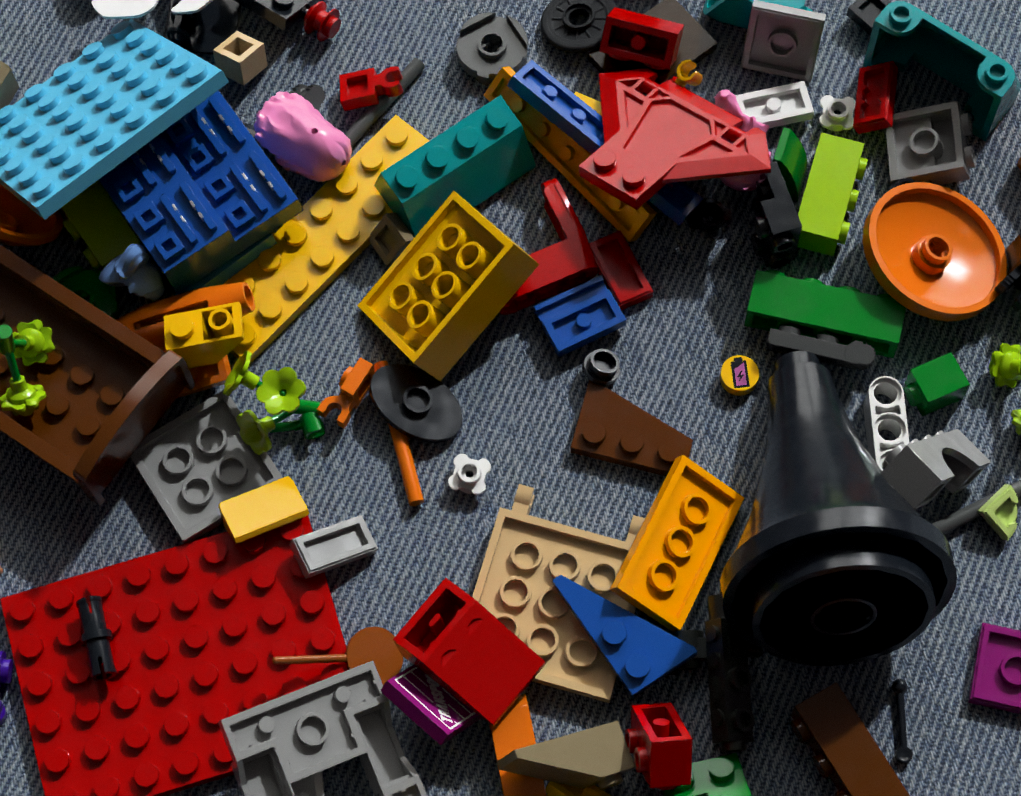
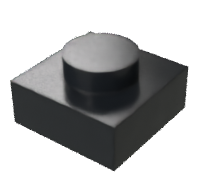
M856 0L848 7L847 16L871 36L875 19L891 1Z

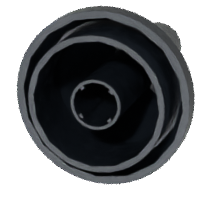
M794 351L787 353L775 362L773 367L774 374L769 378L767 385L768 424L765 461L750 517L738 546L727 561L720 579V593L724 616L732 630L741 638L764 649L773 656L789 662L812 666H837L878 658L903 647L919 636L952 598L956 587L957 574L950 544L942 532L922 518L880 474L882 470L859 440L844 410L830 371L821 365L818 357L811 352Z

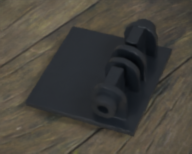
M170 0L163 37L189 52L214 55L213 49L237 31L241 4L234 0H213L197 13L173 14L171 9L181 0Z

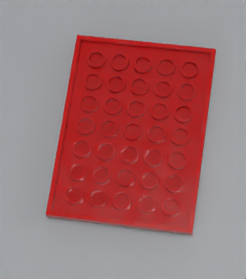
M309 516L241 543H235L226 531L0 598L45 796H166L234 775L230 764L233 760L218 724L220 720L348 670L346 662L283 665L272 663V659L276 656L346 653V644L325 572L305 579L289 545L292 539L313 532ZM89 596L102 597L106 627L112 631L113 636L110 647L117 675L107 679L102 663V681L91 680L87 650L85 647H82L80 641L83 630L76 602L85 597L89 611L92 613Z

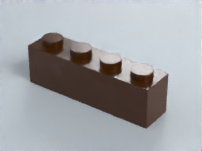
M837 682L794 707L791 714L793 720L790 722L792 730L801 743L807 741L815 753L812 759L817 770L823 778L830 777L838 790L835 792V796H910Z

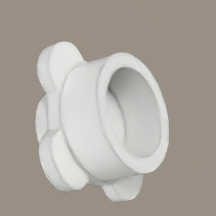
M831 95L822 97L820 106L823 108V113L819 118V124L823 128L834 132L852 129L854 121L853 110L855 109L856 101L851 97H845L844 99L833 98ZM839 110L841 114H835L834 111Z
M466 454L457 455L453 460L455 466L454 473L448 479L450 488L468 494L481 495L486 490L485 481L486 474L491 471L490 462L485 458L474 460L468 458ZM469 471L473 472V476L467 477L466 473Z

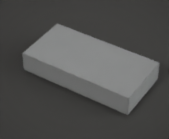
M362 515L292 539L289 544L305 579L375 554L378 550Z

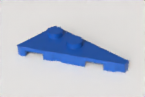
M559 575L552 580L556 590L632 698L697 655V650L694 646L570 579Z

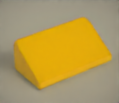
M289 476L225 500L218 505L224 527L235 543H241L306 517L309 514L302 496Z

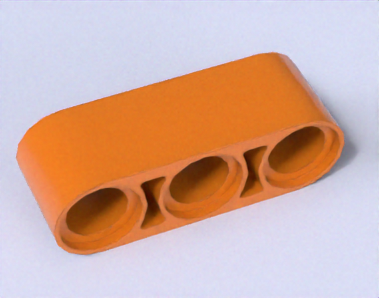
M526 694L520 695L495 726L490 724L496 761L516 749L536 744ZM498 768L503 796H546L542 779L499 770Z

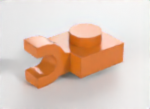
M360 357L354 367L349 366L344 371L339 382L340 395L325 398L317 408L318 415L325 418L330 410L340 409L341 414L337 418V424L345 429L351 418V411L353 408H358L369 391L371 379L375 374L374 365Z

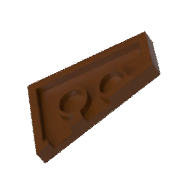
M589 380L570 453L667 476L675 458L681 455L689 458L693 440L603 385H598Z

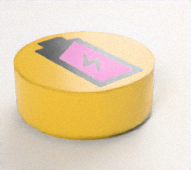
M743 355L728 358L723 363L720 372L722 387L730 394L737 396L752 392L757 386L759 379L757 364L751 358Z

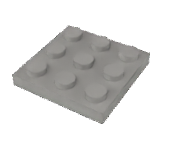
M223 391L147 435L130 456L184 544L195 541L223 524L218 508L219 503L283 478L267 452L257 455L251 449V446L242 440L239 433L240 427L236 422V416L241 412L230 395H224Z

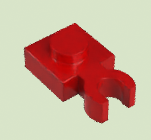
M399 67L386 68L380 74H377L374 68L339 75L340 103L344 111L379 104V96L381 95L396 97L403 94V88L400 84L403 76Z

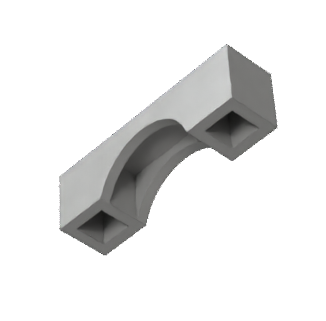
M959 429L945 433L941 430L933 437L928 434L920 441L916 438L907 445L904 443L899 444L885 458L889 464L880 474L916 509L928 504L944 487L953 494L965 489L991 461Z

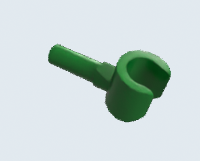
M307 412L297 420L275 424V429L270 433L302 429L305 439L311 440L325 435V428L318 415L313 412Z

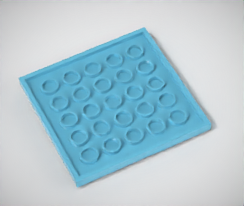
M132 19L120 22L112 28L111 34L103 40L93 42L85 47L82 55L71 63L68 62L59 66L54 71L53 76L44 83L30 87L25 92L24 97L18 102L0 109V184L45 220L229 83L224 72L218 67Z

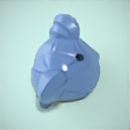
M130 244L123 254L112 259L104 267L98 278L102 283L109 286H128L129 293H134L138 297L143 296L153 302L158 301L165 291L163 274L160 268L152 259L146 247L141 244Z

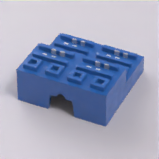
M219 90L98 180L177 294H180L303 211L297 196Z

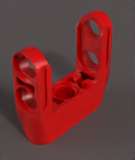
M556 178L541 183V190L545 199L544 208L561 241L529 254L539 265L500 310L499 313L502 315L515 313L591 280L599 271L585 231L561 184Z

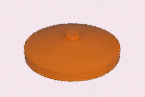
M912 182L902 184L886 192L872 207L865 220L862 235L863 248L870 270L882 288L894 300L910 311L934 320L960 321L981 313L999 295L994 289L1007 276V256L1002 239L988 216L962 194L933 183Z

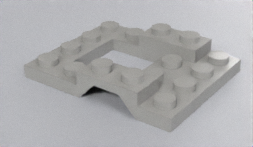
M374 661L357 666L218 722L233 760L230 763L243 796H295L291 787L292 783L358 756L374 795L427 796L420 776L405 757L393 728L389 699L381 692L383 684Z

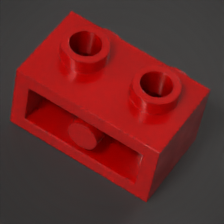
M614 7L606 17L599 52L607 53L610 57L617 60L642 62L645 66L652 69L670 70L677 59L684 24Z
M668 702L631 705V728L625 730V740L629 753L634 756L637 772L644 775L650 788L671 790L677 786L691 785L692 737L673 704Z

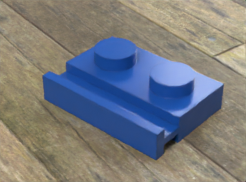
M601 275L534 306V314L538 317L541 327L558 357L626 326V318L612 293L604 284V279Z

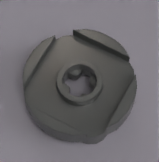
M486 12L470 18L463 24L456 43L457 59L463 70L476 78L480 84H491L502 67H511L517 72L527 63L528 38L523 26L516 19L507 16V19L496 17L495 13ZM487 42H491L493 45H501L497 52L485 51Z

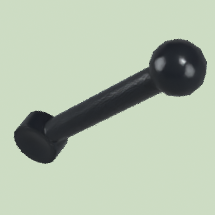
M896 679L891 686L896 694L899 749L895 753V758L900 764H907L913 756L912 751L907 747L904 693H906L908 686L904 680Z

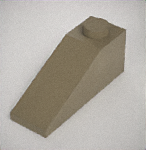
M618 720L516 749L497 761L499 770L582 789L598 784L600 790L624 782L621 775L635 768Z

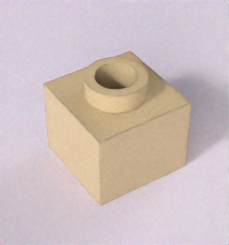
M239 31L233 33L213 49L216 67L221 69L226 77L242 85L248 83L268 66L264 43Z

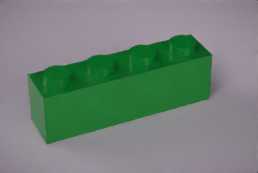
M756 270L744 326L770 331L771 328L778 330L780 325L791 326L800 329L803 336L816 338L817 334L830 335L839 339L838 344L846 346L855 340L861 341L863 344L871 345L876 355L894 358L900 341L906 308L889 294H879L876 296L862 293L857 288L851 286L834 287L825 285L814 278H803L801 280L787 277L784 273L777 270Z

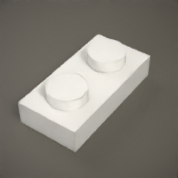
M805 81L735 95L743 114L749 117L754 116L757 122L769 125V128L813 119L814 110Z

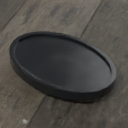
M391 364L381 367L373 375L369 387L371 400L382 418L402 434L423 442L441 443L455 437L460 430L462 411L457 399L442 382L429 373L409 365Z

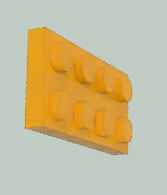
M685 455L675 458L610 590L670 631H680L740 509L744 497Z

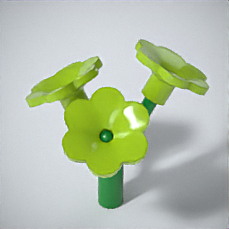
M247 350L235 362L232 371L225 381L223 394L229 396L240 384L251 390L257 388V399L265 404V409L268 413L274 415L273 417L266 416L258 419L253 411L246 410L236 416L242 440L251 446L254 453L261 455L272 448L268 433L275 429V424L292 414L303 415L307 412H313L318 415L317 408L321 402L299 399L305 394L306 385L297 378V373L290 367H284L279 371L268 370L264 373L262 382L259 381L260 377L249 371L252 353Z

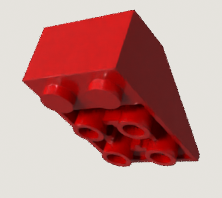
M447 578L440 583L393 638L394 643L404 658L492 726L498 723L546 665V662L477 600Z

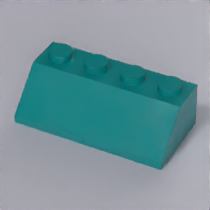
M500 95L381 172L374 186L393 213H397L410 233L415 237L453 191L457 192L475 208L534 169L536 164L522 124Z

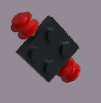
M234 0L284 31L300 18H303L305 33L310 34L315 30L318 31L317 39L321 42L328 38H333L341 26L339 10L332 9L326 12L327 5L324 0Z

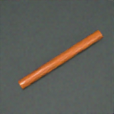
M388 361L376 362L374 364L375 372L381 367L389 365ZM388 423L409 506L421 505L424 503L408 437Z

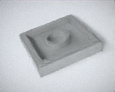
M754 0L740 68L811 82L826 14Z

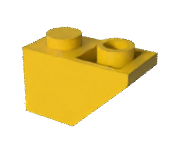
M240 302L163 316L166 352L173 350L182 356L188 368L218 363L244 340Z

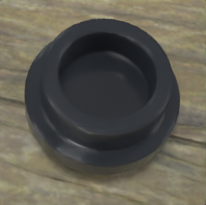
M600 348L585 357L582 369L585 376L593 383L610 385L617 380L620 374V362L612 351Z

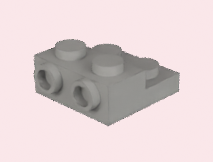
M958 101L893 114L892 127L886 128L889 173L892 184L903 178H910L915 182L931 180L933 184L938 185L970 179L969 169L976 168V157L973 146H967L966 136L973 134L970 114H963Z

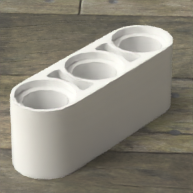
M890 376L877 377L872 381L863 406L868 452L882 471V468L889 464L885 460L888 454L899 444L904 443L907 445L910 443L904 391L899 381ZM875 395H886L891 399L892 403L882 404L876 400ZM888 430L896 436V440L889 441L883 439L879 435V431Z

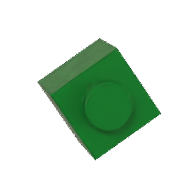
M952 352L910 369L904 383V393L912 407L917 406L921 415L925 416L962 400L970 384Z

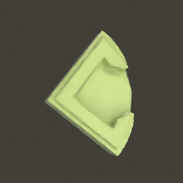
M1004 484L978 510L979 514L1000 538L1007 541L1015 532L1018 524L1016 523L1018 497L1012 486Z

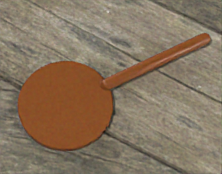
M367 627L351 637L345 654L276 656L272 659V663L283 665L346 662L347 668L350 670L374 661L384 686L387 680L400 673L403 656L394 643L393 638L395 636L391 632L381 627Z

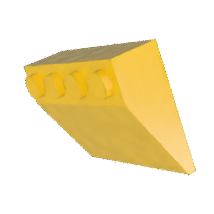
M453 191L357 306L415 365L441 382L538 267L539 263L457 192Z

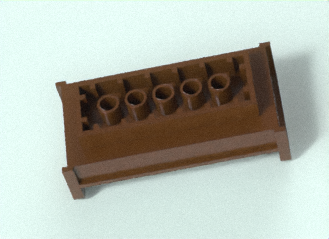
M0 245V325H9L14 333L18 332V323H30L33 320L39 319L42 321L43 327H50L52 329L51 340L55 346V350L52 353H47L48 361L46 363L35 362L30 366H26L23 364L22 358H15L19 373L25 377L26 383L42 385L43 391L46 392L47 396L39 402V409L34 410L28 416H15L11 411H3L0 404V432L76 482L90 500L101 506L105 501L101 494L182 390L186 387L192 391L196 386L195 381L182 356L173 350L165 353ZM0 352L1 397L6 393L7 388L11 387L9 380L12 376L6 356Z

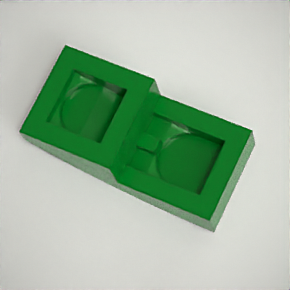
M783 127L773 162L777 161L792 201L798 202L807 173V156L802 143L791 129Z

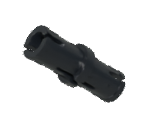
M89 596L92 613L89 611L85 597L76 602L83 630L80 641L82 647H85L87 650L91 680L102 681V663L107 679L117 675L110 647L113 636L112 631L106 627L102 597Z

